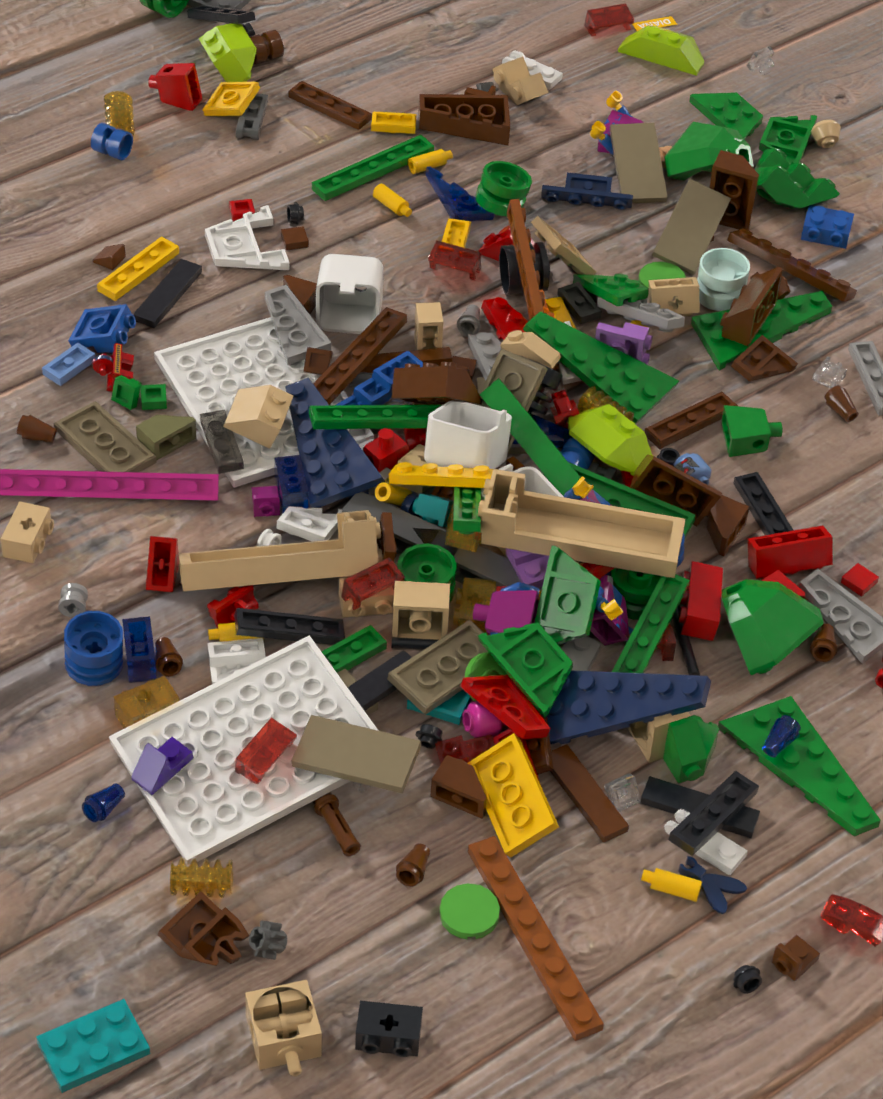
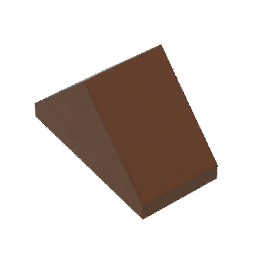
M284 275L283 286L287 285L306 311L311 314L316 307L317 283Z

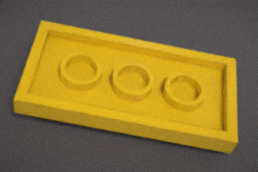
M515 733L467 763L475 769L487 797L486 810L507 856L513 857L559 828L521 740Z

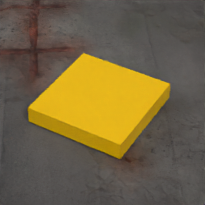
M221 82L202 111L205 116H242L259 91L260 86L258 82Z

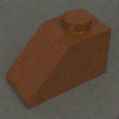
M724 495L721 496L706 515V517H709L707 530L718 554L723 557L745 527L750 507Z
M447 755L431 779L430 797L483 819L487 797L474 767L467 764L464 760Z

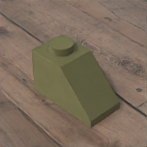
M155 415L136 426L137 439L156 456L157 461L197 438L196 420L193 417Z

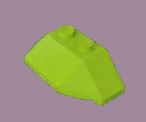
M242 24L219 25L207 31L199 38L211 61L226 82H247L251 79V69L254 64L257 48Z
M654 25L646 26L629 35L618 48L620 53L697 76L704 65V59L693 37Z
M610 404L580 412V414L568 417L569 435L601 461L612 467L631 472L630 474L634 476L637 467L647 454L652 455L645 432Z

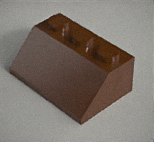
M723 150L720 151L713 165L709 187L731 198L719 224L738 230H749L759 174L744 156Z
M777 267L754 276L748 285L742 287L739 298L733 300L729 313L725 312L721 319L720 325L723 326L721 337L749 346L776 306L783 268Z
M441 362V366L435 363H423V367H420L418 364L407 363L405 368H394L392 399L421 405H444L449 401H463L475 405L482 404V399L467 370L456 368V363Z
M649 454L637 467L630 485L632 489L695 514L693 525L696 527L722 496L720 491Z

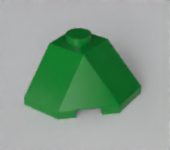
M696 715L669 723L663 760L678 784L694 781L704 776L716 746L719 732L717 724L712 722L705 723L701 717Z

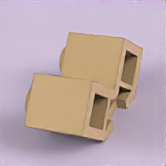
M524 57L511 60L493 68L495 82L505 95H508L516 105L548 93L541 72L530 76Z

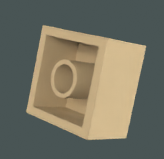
M395 581L392 637L440 640L446 636L448 630L450 584Z

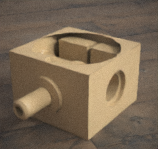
M689 712L673 716L669 713L654 717V721L647 723L643 721L631 723L630 727L627 728L650 763L663 759L669 723L691 715Z
M307 980L245 993L246 1018L259 1070L287 1064L289 1074L291 1076H298L302 1072L300 1061L321 1057L322 1033Z

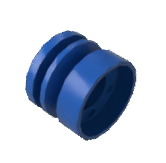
M86 611L77 614L67 623L64 629L65 669L68 675L78 683L87 686H101L111 682L120 674L123 668V628L116 618L101 611Z

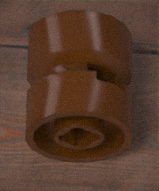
M270 30L263 32L261 36L259 34L249 36L257 48L253 65L262 63L267 58L273 60L284 55V45L278 31Z

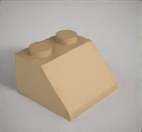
M272 385L239 389L223 427L270 449L282 428L293 395Z

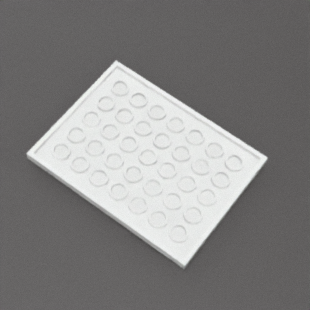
M271 317L154 352L156 363L188 415L196 420V428L233 488L302 466L290 407L282 428L270 449L223 427L239 389L272 385L286 392L285 386L308 377L314 383L321 376L303 372L305 359L287 365ZM344 390L329 406L336 405L348 398ZM347 429L358 444L374 439V434L370 429Z
M309 635L109 736V739L131 776L147 743L158 749L168 739L174 737L192 751L194 758L153 795H150L137 784L189 867L350 782L349 780L292 767V757L311 715L369 729H378Z

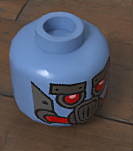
M686 453L675 461V468L707 485L709 484L711 468L700 455Z

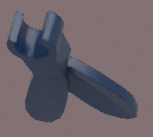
M687 856L685 862L691 869L684 867L683 864H680L678 869L680 875L702 881L701 888L709 904L720 914H725L727 911V901L722 892L741 894L747 890V886L738 879L717 874H706L707 870L700 866L696 859L691 856Z

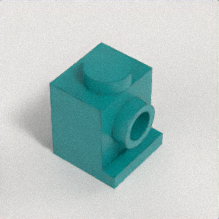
M420 493L419 497L414 501L412 511L417 515L423 516L422 519L429 523L437 524L439 520L438 526L450 527L454 501L427 493Z

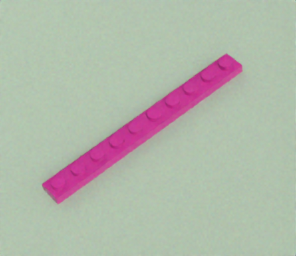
M0 469V495L219 501V474Z

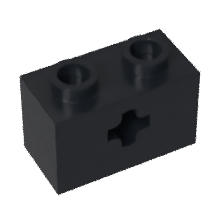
M360 1000L355 1050H361L368 1054H376L378 1052L389 1053L399 1057L418 1056L423 1007Z

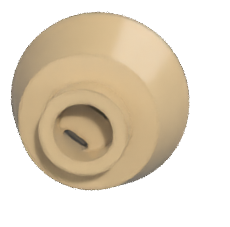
M823 120L813 126L811 136L819 146L831 148L839 140L841 126L834 120Z

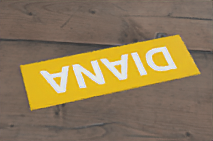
M672 16L636 22L632 23L636 31H639L646 26L666 27L677 25Z

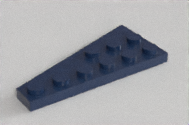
M309 377L285 386L286 392L293 395L290 412L309 504L312 508L325 506L385 482L347 429H313L309 416L310 406H329V404Z
M571 670L547 715L548 726L550 727V744L559 742L562 745L570 743L571 739L586 735L589 738L630 727L631 723L654 721V717L670 713L673 716L706 707L711 680L708 676Z

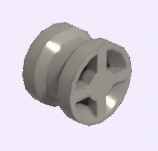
M77 583L64 585L60 592L59 611L68 617H75L77 614L85 612V602L88 598L87 589Z

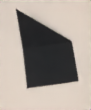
M413 528L424 544L439 545L448 550L453 556L460 547L446 531L441 529Z

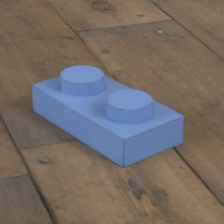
M76 343L42 367L43 375L59 386H62L90 366L96 354L83 345Z

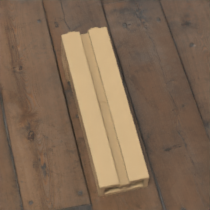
M493 469L491 479H486L483 492L485 499L480 501L478 516L481 517V544L547 556L550 555L551 546L554 545L575 561L675 578L685 525L684 518L525 491L526 474Z
M369 510L337 513L338 539L181 553L178 554L182 589L183 591L376 574L379 573L378 565H382L383 560L382 550L378 548L377 539L381 538L380 523L377 522L376 517L371 516Z

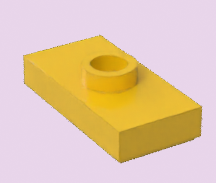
M374 111L372 112L371 131L415 134L417 114Z
M448 218L440 246V254L463 257L471 228L470 221Z

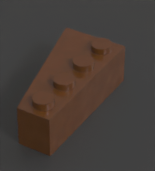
M419 94V129L509 145L511 126L508 95Z

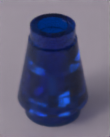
M787 715L777 718L762 746L763 751L768 756L775 758L799 737V731L801 730L799 723Z
M114 783L86 796L85 802L82 803L84 815L92 822L105 820L125 797L124 789L119 784Z

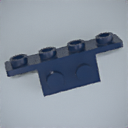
M567 172L565 187L542 185L541 198L549 202L568 201L574 205L586 203L595 207L613 206L620 210L632 208L633 195L611 192L612 177Z

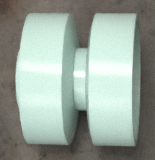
M715 248L705 252L700 259L697 278L699 283V302L706 308L715 311L730 309L733 300L739 298L742 287L747 285L750 271L749 260L742 253L729 248Z

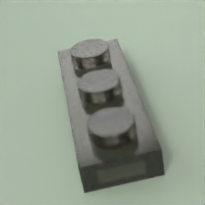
M225 409L200 414V423L218 474L244 469V461L233 431L223 427L227 418Z

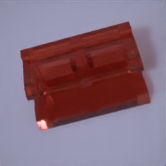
M625 3L587 10L584 26L587 28L590 36L593 37L596 36L595 31L604 27L622 24L625 30H631L630 25L634 23V18Z
M436 240L428 257L431 269L435 270L436 264L469 273L470 280L474 281L476 279L475 274L480 273L481 252Z
M389 557L344 579L341 597L345 602L352 599V609L356 610L360 608L363 600L391 586L394 590L395 581H403L405 576Z
M271 717L236 757L235 772L251 782L259 784L265 773L288 747H291L297 739V734Z

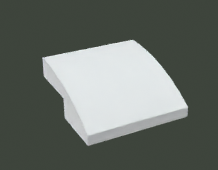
M263 638L208 643L212 684L265 658Z

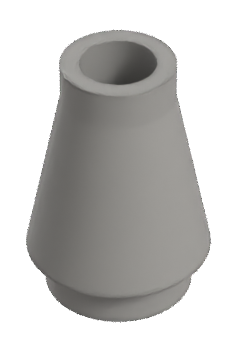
M469 305L457 320L459 332L467 337L470 334H477L481 327L480 308L476 305Z

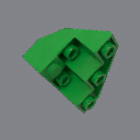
M692 122L665 155L667 176L685 181L702 170L712 172L713 165L721 150L744 156L749 164L754 167L750 145L738 130Z
M766 149L754 168L759 174L756 192L769 202L790 209L803 208L836 198L840 194L830 179H815L810 174L811 170L805 164H790L786 160L785 153L780 149Z
M746 579L722 589V601L728 620L750 675L756 673L764 674L770 671L773 666L781 662L824 624L819 608L779 582Z

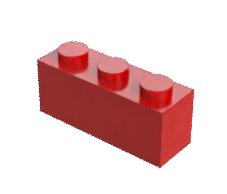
M823 525L748 538V567L756 578L764 579L777 570L783 574H795L801 570H817L824 566L833 565V537Z
M692 561L689 571L684 570L682 575L683 578L690 581L679 603L683 605L678 615V622L682 623L681 634L713 641L720 622L723 568Z

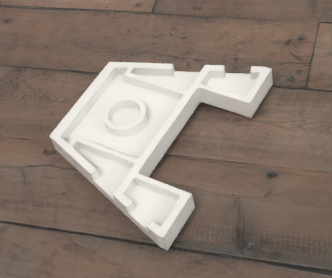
M268 205L260 207V211L257 213L247 212L243 214V218L234 222L229 219L205 229V237L215 266L290 270L285 249L260 252L253 234V228L273 226V216Z

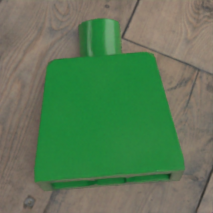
M724 405L721 426L729 457L765 452L768 450L770 437H782V423L768 422L764 409Z

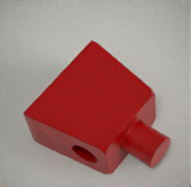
M195 63L165 64L156 75L149 77V87L158 89L160 100L163 103L193 111L203 99Z
M383 428L378 432V438L363 447V452L380 473L385 468L392 470L398 464V460L409 453V447L391 429Z

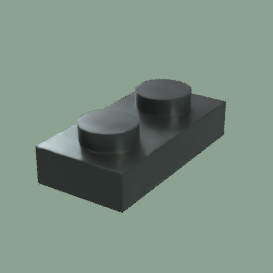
M579 282L558 288L557 296L562 298L565 306L580 325L601 318L602 310L597 307L595 301Z

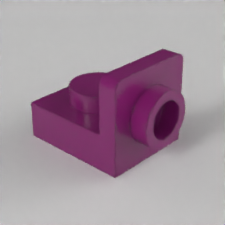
M277 486L251 487L254 517L280 515V496Z

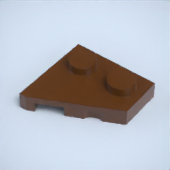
M761 335L734 360L731 367L751 382L792 372L796 369L798 363Z

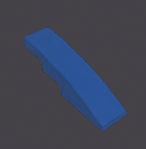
M406 351L373 370L372 378L354 387L353 395L336 405H384L392 398L394 368H405L407 363L418 364L420 367H423V362L411 352Z

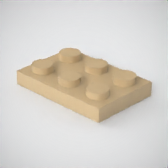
M539 216L531 222L537 229L534 232L537 237L544 243L547 241L548 245L546 247L555 256L560 254L558 257L567 266L570 265L577 274L594 275L597 272L570 241Z

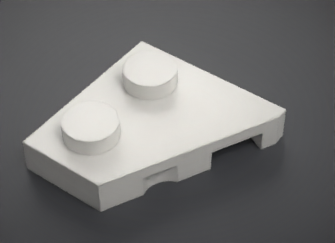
M289 506L277 520V529L312 542L329 540L338 529L337 514L322 513V508L306 509Z

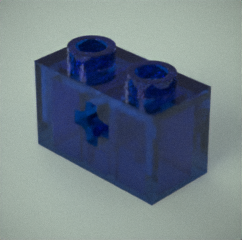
M293 455L274 458L275 483L278 487L282 514L289 506L308 509V487L301 456Z
M150 616L122 619L129 683L157 680Z

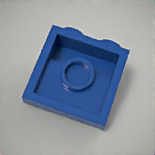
M809 205L801 240L846 249L854 213Z
M127 304L85 309L68 341L71 347L79 343L86 348L94 346L97 353H113L115 343H127V333L136 325L135 316L131 313Z

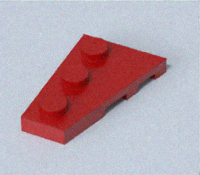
M496 297L483 301L481 309L490 325L497 328L496 335L499 339L504 340L510 332L516 330L525 332L523 328L528 321L521 313L508 304L507 300L502 297Z
M508 675L465 677L462 679L460 687L522 739L544 738L548 736L550 727Z

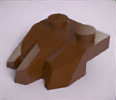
M201 891L158 932V936L180 957L217 966L219 962L218 957L230 964L237 962L242 955L233 941L241 942L250 936L241 921L226 907L221 910Z

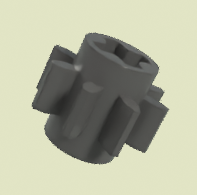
M261 920L260 927L253 928L249 936V944L252 949L256 950L254 956L275 960L276 953H281L285 950L287 935L281 930V923Z

